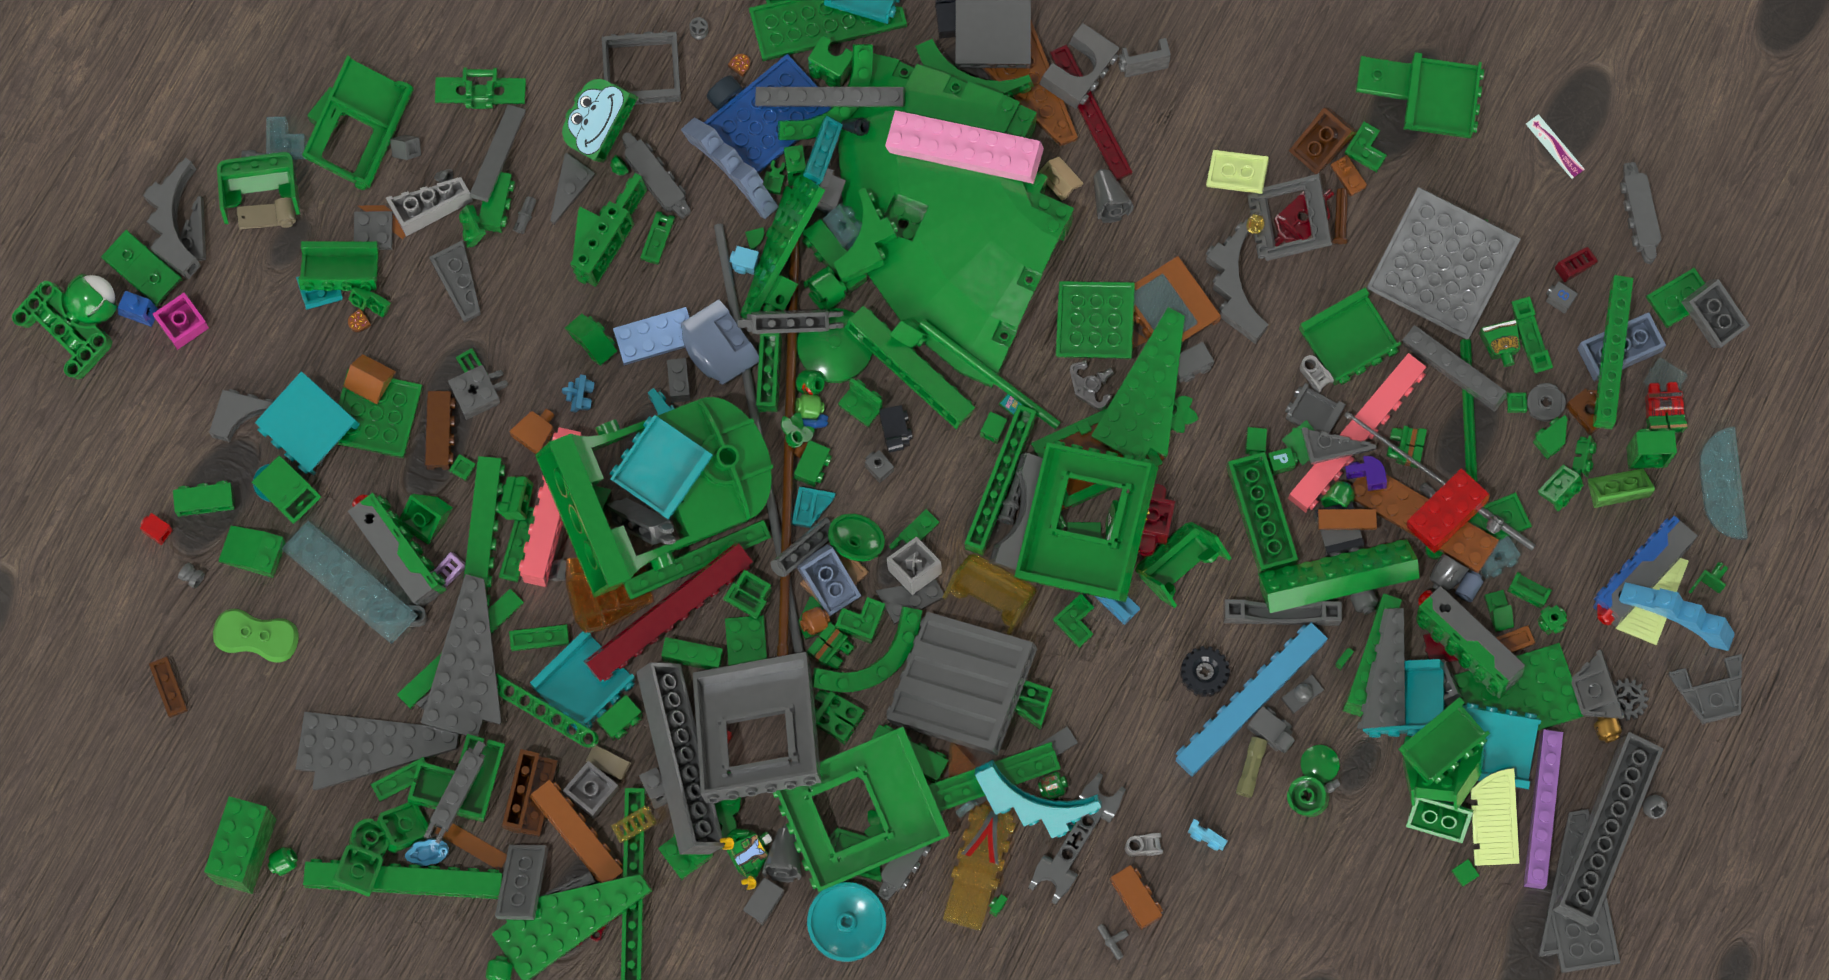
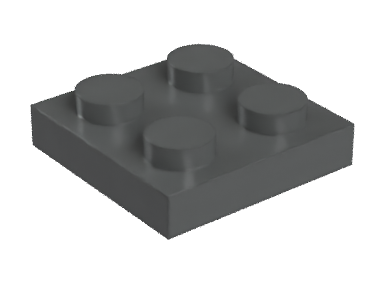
M354 212V242H377L379 250H392L393 212Z

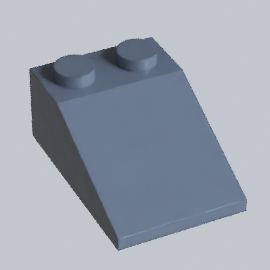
M828 544L814 552L797 566L804 581L829 616L861 597L833 547Z

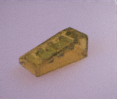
M644 806L611 825L619 842L622 843L651 828L657 822L650 809ZM642 814L645 815V817H646L648 823H645V822H644V820H643V818H642V816H641ZM636 817L641 825L639 828L634 820ZM627 822H630L634 831L631 832L629 826L627 825ZM621 825H623V827H624V829H625V831H626V833H627V835H625V836L623 835V833H622V831H621V829H620V827H619V826H621Z

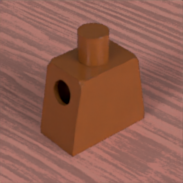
M545 409L540 416L531 411L509 431L510 435L531 452L537 454L550 441L554 433V427L549 422L555 415L548 409Z

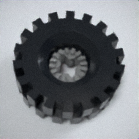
M1200 646L1199 649L1194 648L1191 653L1189 652L1181 665L1180 679L1182 678V684L1187 687L1186 690L1188 692L1192 691L1195 696L1201 695V697H1206V695H1209L1211 697L1215 693L1221 692V689L1225 687L1230 674L1229 663L1225 660V655H1221L1218 649L1215 651L1212 649L1213 647L1208 646V648H1204V646ZM1202 668L1210 671L1207 677L1199 673L1202 671Z

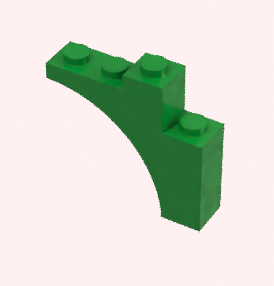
M865 188L858 191L863 206V221L860 233L849 251L843 257L833 262L844 284L885 265L882 260L885 258L881 246L898 239L895 234L898 232L894 221L890 222L888 217L883 219L880 209L875 210L873 203L876 201L872 192L867 193Z

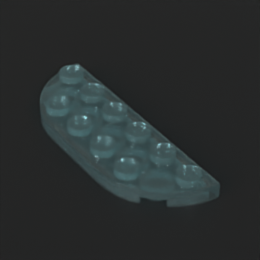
M1730 427L1714 434L1701 452L1699 465L1703 503L1709 521L1719 532L1730 538L1746 540L1748 537L1735 427Z

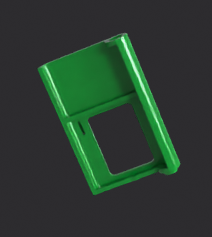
M347 55L302 156L354 183V186L360 190L369 189L414 88L403 81L395 82L354 61ZM341 113H345L373 129L354 173L322 157L325 146Z

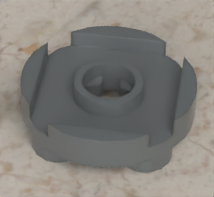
M1550 383L1537 385L1530 391L1527 397V409L1530 416L1543 422H1549L1559 417L1566 404L1564 394L1558 390L1557 386ZM1544 398H1548V402H1551V405L1545 407L1541 404V401Z

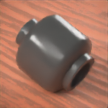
M1373 589L1350 595V600L1356 612L1367 615L1375 611L1374 607L1377 606L1378 599Z

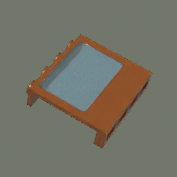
M1179 256L1135 283L1134 322L1141 325L1143 328L1142 333L1147 339L1151 337L1168 307L1185 316L1182 342L1211 323L1214 326L1220 322L1221 315Z

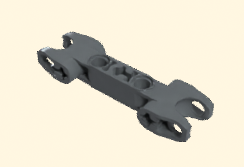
M1100 773L1084 788L1078 800L1098 794L1101 799L1102 808H1099V811L1092 815L1086 814L1076 822L1054 859L1046 854L1043 855L1028 889L1033 891L1041 881H1051L1056 887V893L1051 902L1055 905L1075 882L1078 874L1070 870V867L1100 818L1108 823L1112 821L1126 791L1121 786L1115 795L1111 797L1103 796L1098 788L1103 778V775ZM1090 818L1093 824L1088 827L1084 826L1082 820ZM1080 835L1081 841L1078 840L1075 844V847L1071 846L1073 844L1074 837ZM1070 851L1073 857L1066 860L1062 857V853Z

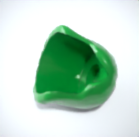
M1337 481L1331 485L1326 494L1321 498V504L1325 508L1338 504L1348 507L1350 502L1355 500L1354 489L1345 481Z

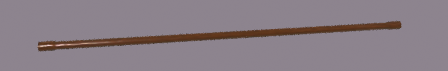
M800 238L790 254L789 280L797 284L799 279ZM798 285L788 303V311L798 310ZM797 332L787 333L785 416L789 419L795 414ZM785 433L781 553L791 546L794 448L787 444ZM790 573L785 577L780 576L777 657L789 655Z

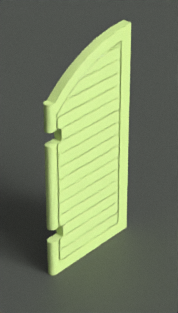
M1680 558L1652 589L1660 590L1661 588L1677 592L1689 561ZM1635 607L1615 629L1657 645L1667 618Z
M1514 768L1490 774L1471 789V800L1477 799V805H1471V809L1474 810L1472 815L1473 843H1480V849H1474L1475 866L1519 864Z

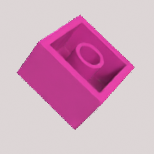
M182 293L153 313L154 318L177 350L209 329L207 323L185 293Z

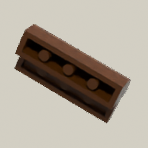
M520 749L501 827L518 834L523 833L539 837L545 815L532 801L530 795L548 780L553 782L558 760L539 756L540 753Z

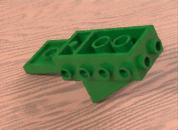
M635 173L632 178H629L624 192L618 195L616 204L609 201L606 206L602 207L600 216L582 207L578 209L573 260L570 264L579 282L583 284L589 283L596 287L632 230L634 222L631 216L647 192L642 176Z

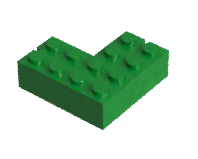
M467 734L460 761L466 750L468 751L469 748L474 749L478 741L484 743V738ZM492 740L487 741V746H485L481 753L485 755L484 763L457 816L484 823L505 744ZM418 761L414 782H412L408 795V802L436 809L455 771Z

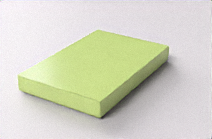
M1213 150L1206 185L1211 188L1262 194L1269 157Z

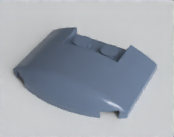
M719 299L681 323L682 339L688 355L707 377L720 381L719 384H726L759 363V355L752 343L748 341L741 329L737 327V323L730 315L729 310Z

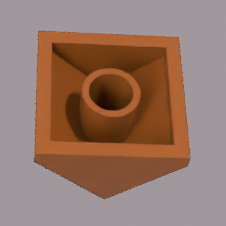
M362 354L350 365L343 387L377 405L396 371Z

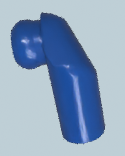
M820 414L818 420L802 418L804 427L810 426L816 429L828 425V416Z

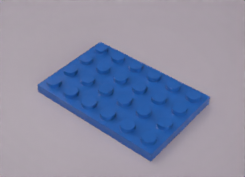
M788 54L704 122L714 128L723 142L733 147L743 162L753 167L758 174L768 167L772 160L780 157L784 153L785 147H791L799 141L779 140L778 120L808 119L821 115L831 108L755 106L756 87H818Z

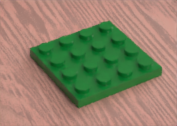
M1059 281L1056 357L1132 359L1135 283Z
M392 378L377 405L343 387L339 405L360 425L356 430L351 427L337 444L404 459L423 386Z

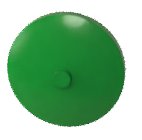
M832 308L829 311H843V316L829 317V323L841 322L844 323V328L829 329V331L799 332L797 351L800 362L805 370L819 372L824 382L842 383L851 380V378L854 379L865 370L871 360L872 352L845 329L848 320L855 313L845 309Z

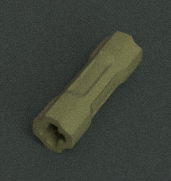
M1258 737L1251 738L1236 794L1252 798L1261 760L1268 741Z

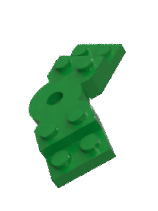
M742 797L714 803L719 825L723 827L721 830L723 838L733 829H737L734 817L740 813ZM675 834L673 835L674 837L658 848L681 880L710 860L714 854H680Z
M408 802L380 813L377 821H373L374 819L359 821L350 834L349 845L346 846L332 883L369 897L383 863L382 856L386 853V850L396 853L426 838L424 835L429 826L418 805ZM366 838H371L374 842H369Z

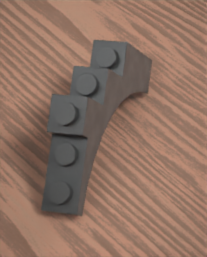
M185 158L182 162L178 163L171 175L164 179L162 185L154 182L152 186L147 188L143 196L151 206L157 209L156 212L150 215L147 221L152 230L160 235L151 246L152 251L161 260L189 280L201 265L184 247L178 229L177 217L180 198L188 180L196 171L192 162Z
M1247 218L1244 223L1240 222L1234 230L1236 233L1233 237L1229 236L1223 245L1218 242L1215 247L1212 245L1206 252V263L1220 272L1212 281L1214 283L1212 290L1227 300L1219 308L1221 319L1256 344L1267 330L1268 323L1249 304L1242 290L1239 278L1238 260L1240 250L1250 232L1248 228L1251 230L1253 222L1250 221L1249 223Z

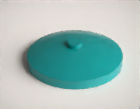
M842 882L821 891L815 897L809 908L807 928L811 941L823 955L836 961L852 962L865 958L879 946L886 929V915L882 903L871 890L860 884Z

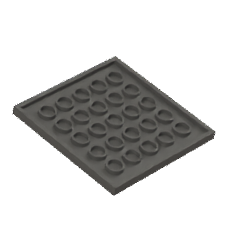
M1418 187L1367 289L1467 340L1471 336L1521 238Z

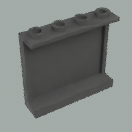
M956 0V68H1030L1031 0Z

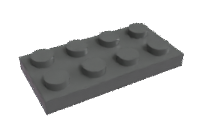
M509 845L495 913L497 919L535 920L548 854V847L546 845Z

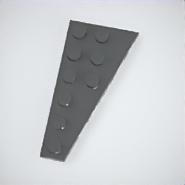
M1389 608L1383 611L1379 629L1381 637L1379 644H1376L1375 647L1377 655L1375 662H1372L1366 687L1367 699L1366 703L1362 704L1361 711L1363 716L1362 721L1358 722V729L1405 725L1404 608Z

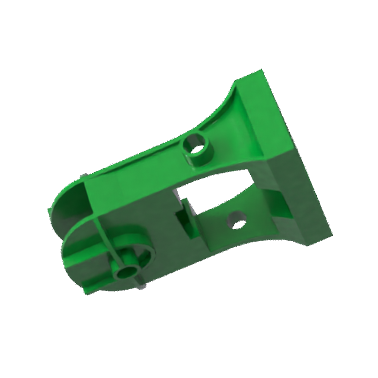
M705 397L657 415V417L713 454V457L671 516L680 539L673 544L664 545L638 556L634 552L624 525L610 530L593 489L595 485L604 479L593 452L634 436L638 432L642 433L646 428L643 426L645 421L620 429L615 419L596 427L595 430L598 436L568 434L548 442L535 454L594 598L617 589L630 580L641 567L650 562L654 572L675 564L676 561L672 552L739 526L760 513L769 498L773 464L771 465L767 446L760 431L754 424L753 418L749 419L738 407L716 397Z

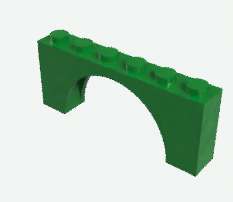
M1383 593L1372 621L1373 624L1364 653L1342 711L1359 717L1362 716V704H1365L1367 699L1366 687L1372 662H1375L1377 655L1375 647L1376 644H1379L1381 637L1379 629L1383 611L1389 608H1399L1401 599Z

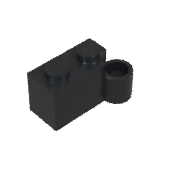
M902 405L879 409L887 451L889 453L904 450V447L910 446L909 440L913 439L911 428L907 429L908 415L906 410L903 411Z

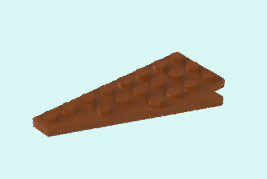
M1031 21L1030 68L982 69L994 81L1012 80L1029 75L1034 87L1026 93L1013 95V99L1019 101L1020 105L1036 111V123L1059 146L1078 140L1064 101L1039 85L1042 76L1050 66Z

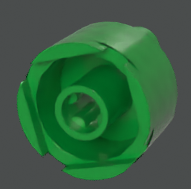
M830 267L822 268L804 281L805 289L809 288L811 291L808 294L819 309L825 308L829 311L845 299L844 291L847 288L842 281L836 279Z
M1302 776L1291 783L1287 792V801L1296 813L1305 817H1315L1328 807L1329 792L1327 787L1318 779ZM1307 792L1312 794L1309 801L1304 799L1307 796Z

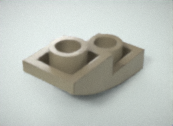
M597 745L591 749L585 761L591 762L598 769L620 780H623L631 764Z

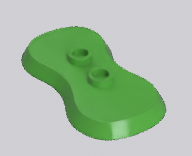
M229 609L222 612L217 618L213 629V640L220 650L228 653L254 652L268 661L277 663L291 658L296 650L299 638L297 627L287 619L261 620L240 609Z

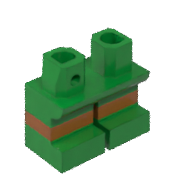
M1404 426L1403 429L1392 428L1390 439L1400 441L1398 448L1420 463L1427 429L1419 428L1418 430L1408 426ZM1388 446L1387 457L1396 459L1395 463L1418 469L1416 465Z
M829 623L828 627L822 631L807 650V653L826 668L830 666L838 670L843 664V660L836 655L842 651L849 656L854 650V646L848 641V636L842 634L832 623Z

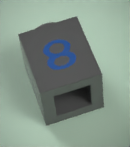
M1558 282L1556 286L1551 285L1546 295H1548L1546 302L1565 314L1578 293Z

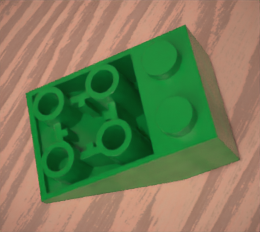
M280 455L252 481L262 494L292 524L301 518L321 498Z

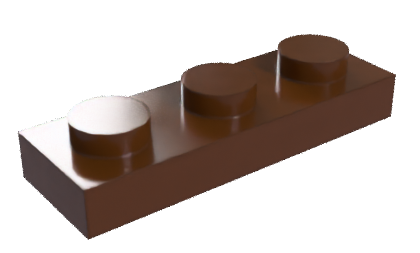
M168 657L149 663L168 717L171 718L187 712L186 704Z

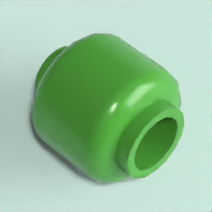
M802 394L800 398L796 399L795 412L801 413L803 419H817L820 413L824 412V402H821L818 395Z

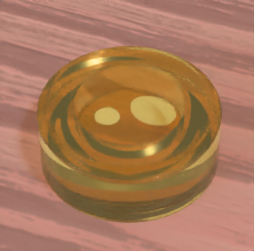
M1253 214L1249 217L1246 225L1248 232L1258 234L1262 231L1264 227L1262 216Z

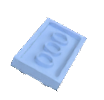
M686 307L613 328L624 365L685 348L682 339L681 323L689 318Z

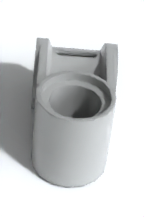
M1309 355L1302 360L1300 372L1317 393H1320L1322 388L1328 383L1334 382L1332 375L1315 356ZM1305 363H1312L1314 369H1307Z
M1161 833L1132 836L1127 840L1124 850L1127 855L1132 857L1163 854L1160 846ZM1129 843H1137L1139 850H1131Z

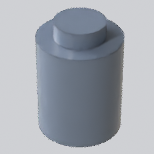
M1471 571V573L1467 572L1455 594L1467 602H1472L1483 584L1482 576L1474 571Z

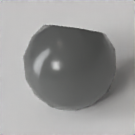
M1650 795L1642 804L1643 812L1652 819L1661 818L1667 811V802L1660 795Z

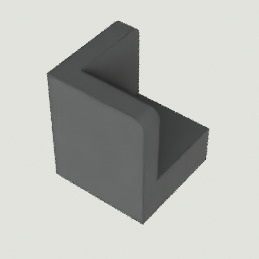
M401 135L390 139L392 156L394 158L409 160L421 156L419 137Z

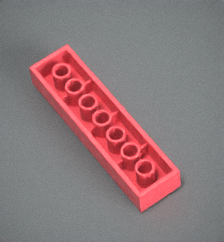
M559 427L558 432H554L552 441L568 434L582 436V433ZM543 476L544 486L540 487L538 492V498H540L539 505H535L533 516L535 521L529 527L528 535H530V540L525 543V559L521 560L519 571L525 583L547 587L563 522Z

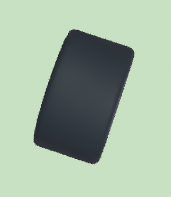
M725 76L708 91L707 99L717 110H720L742 91V86L733 76Z

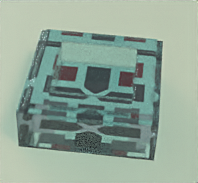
M975 799L969 800L956 811V814L961 818L975 808L978 803Z

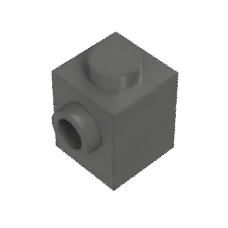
M880 450L876 453L871 452L865 458V468L879 484L894 472V466Z

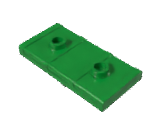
M1361 56L1356 92L1407 100L1412 63Z
M125 230L101 256L108 265L156 306L183 279L128 230Z

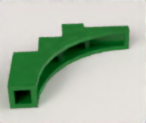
M933 39L915 46L923 66L951 75V77L965 83L969 81L1010 98H1013V95L1018 93H1026L1034 87L1029 75L1004 81L972 77L949 63L940 53ZM953 86V89L958 90L959 87Z

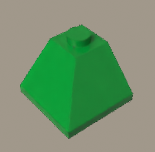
M411 494L400 516L402 520L401 525L429 545L447 521L453 507L435 496Z

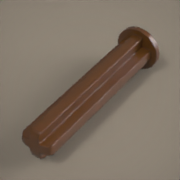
M1339 188L1336 191L1335 237L1332 239V242L1335 244H1346L1348 242L1346 239L1348 191L1345 188Z

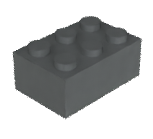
M1710 279L1681 301L1712 348L1723 347L1750 326L1719 279Z

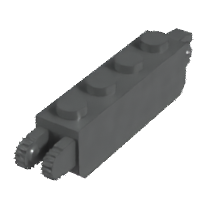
M629 132L624 133L622 140L626 148V162L636 174L642 176L646 188L664 211L669 213L674 211L681 219L690 215L691 210L686 203L685 190L681 185L677 186L675 184L674 176L670 171H665L661 159L654 157L651 146L647 142L644 144L641 139L637 141Z
M1635 162L1625 163L1623 165L1624 177L1620 182L1621 194L1624 193L1625 197L1623 202L1624 209L1628 211V227L1632 229L1633 233L1631 241L1633 247L1636 246V251L1641 252L1645 264L1650 265L1657 256L1656 248L1662 239L1647 175L1639 173Z
M821 309L751 312V314H747V318L737 319V327H747V331L754 334L829 331V329L844 328V323H829V317L843 316V311Z
M628 498L615 500L607 504L613 525L617 527L624 525L627 532L650 544L662 542L670 545L676 542L675 537L672 535L674 527L669 519Z
M478 741L474 749L469 748L464 753L430 819V825L424 837L429 838L434 827L437 826L441 828L435 841L439 844L445 832L449 831L484 763L485 755L481 754L485 748L484 743Z
M944 810L940 811L942 817L944 815ZM927 845L888 862L881 873L883 883L878 896L888 902L896 892L899 893L901 888L905 890L910 882V879H908L910 874L917 872L921 865L919 863L922 856L926 857L932 847Z

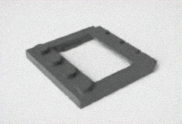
M1319 174L1264 187L1262 194L1254 193L1247 196L1249 209H1254L1250 211V215L1258 217L1251 220L1253 226H1257L1253 232L1255 243H1260L1256 245L1259 259L1265 258L1266 261L1333 245ZM1304 190L1312 238L1300 239L1276 247L1267 199Z

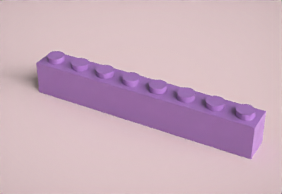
M1543 730L1540 734L1524 887L1544 889L1547 886L1563 732Z

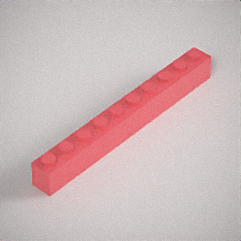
M1408 353L1355 417L1378 433L1379 430L1377 428L1379 425L1382 424L1384 426L1390 419V412L1392 410L1397 411L1401 406L1402 402L1400 400L1404 396L1408 397L1414 390L1412 386L1416 382L1420 383L1426 376L1424 373L1426 366ZM1354 420L1340 434V436L1349 437L1351 440L1360 442L1367 441L1368 438L1372 440L1375 437ZM1354 455L1314 464L1289 494L1288 499L1305 513L1309 509L1313 510L1319 503L1317 499L1321 494L1324 496L1329 490L1331 482L1333 480L1337 482L1342 476V469L1354 462Z

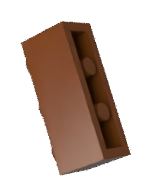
M1130 865L1110 878V882L1142 930L1162 917L1161 912L1163 910L1157 901L1154 902L1151 898L1152 892L1150 888L1142 884L1140 872L1137 868L1133 869Z

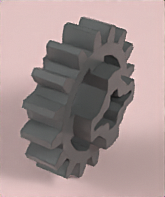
M1625 678L1623 683L1621 680H1618L1616 682L1617 686L1614 684L1616 692L1622 688L1621 694L1617 696L1626 721H1629L1631 716L1634 720L1638 718L1637 714L1641 716L1644 713L1642 709L1648 707L1644 702L1649 700L1648 697H1644L1647 690L1642 691L1640 689L1642 684L1635 685L1636 680L1629 683L1628 678ZM1625 696H1627L1628 700H1631L1629 703H1627V700H1623ZM1639 704L1638 708L1632 711L1633 705Z

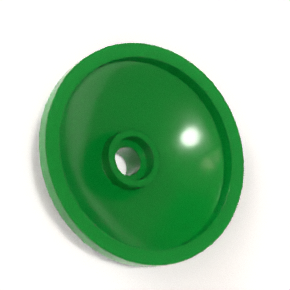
M858 514L840 515L831 522L828 529V539L832 547L840 555L850 560L869 561L879 556L883 550L885 543L883 532L875 522L865 516Z

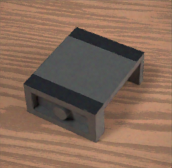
M1351 501L1348 507H1343L1339 504L1322 509H1354ZM1315 510L1313 514L1315 522H1318V510ZM1320 530L1326 550L1325 557L1358 551L1364 547L1360 530Z

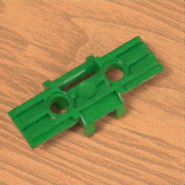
M463 67V77H436L435 103H463L467 109H493V105L525 104L526 78H498L497 68L467 69V67ZM468 77H493L492 81H487L486 85H475L472 81L468 80ZM461 86L466 88L464 95H459L456 92ZM502 87L505 91L502 95L494 94L495 88Z

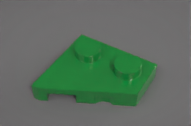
M466 205L459 214V220L463 225V240L466 241V246L474 247L486 232L485 229H480L478 226L481 221L476 214L474 206Z

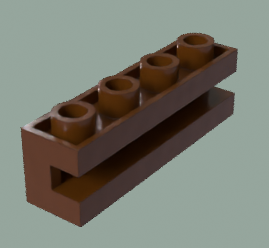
M428 391L425 456L427 470H435V468L449 470L450 464L454 463V453H451V446H454L455 437L454 434H451V429L455 427V416H452V409L456 408V398L452 396L451 391Z

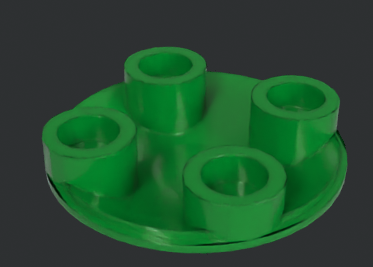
M1325 745L1312 746L1302 755L1301 770L1305 776L1314 777L1322 783L1331 781L1339 771L1340 764L1337 754Z

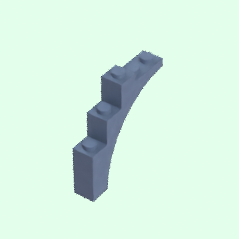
M694 117L681 129L688 141L706 154L735 183L763 219H766L778 208V205L763 185V180L756 170L744 163L736 150L724 143L714 128Z

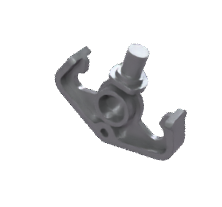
M1087 361L1072 364L1070 374L1076 397L1096 410H1104L1112 400V396L1107 394L1103 396L1102 402H1097L1095 393L1100 390L1101 383L1106 384L1107 378L1114 374L1112 369L1109 368L1103 373L1097 372V377L1090 375L1082 378L1077 375V371L1080 369L1085 370L1087 368Z

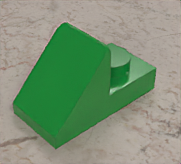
M1504 590L1485 594L1484 599L1495 633L1514 628L1512 606L1508 605Z

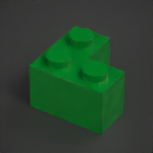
M581 313L565 327L572 339L582 346L592 361L599 366L617 352L613 346L615 344L613 339L609 335L606 336L604 334L605 328L591 316L587 317Z

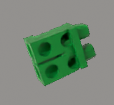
M819 690L815 700L822 705L819 709L815 708L816 727H819L836 738L840 743L846 745L854 732V728H857L865 716V711L832 691L828 693Z

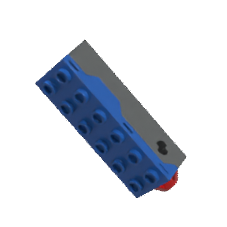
M1673 516L1670 520L1667 518L1660 525L1657 533L1654 532L1647 539L1645 545L1641 546L1634 553L1632 561L1630 559L1627 560L1619 571L1620 574H1614L1609 580L1607 588L1602 587L1596 594L1597 596L1594 598L1596 602L1593 608L1597 610L1599 621L1604 625L1613 624L1617 627L1635 608V606L1619 601L1625 582L1653 588L1693 545L1697 535L1677 517Z

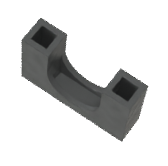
M1084 23L1075 32L1069 45L1090 59L1093 65V72L1087 76L1077 77L1070 75L1052 63L1042 76L1039 84L1075 109L1080 104L1084 105L1089 98L1087 94L1090 90L1094 92L1099 85V78H1104L1109 71L1108 66L1110 64L1114 65L1119 58V55H1117L1119 47Z

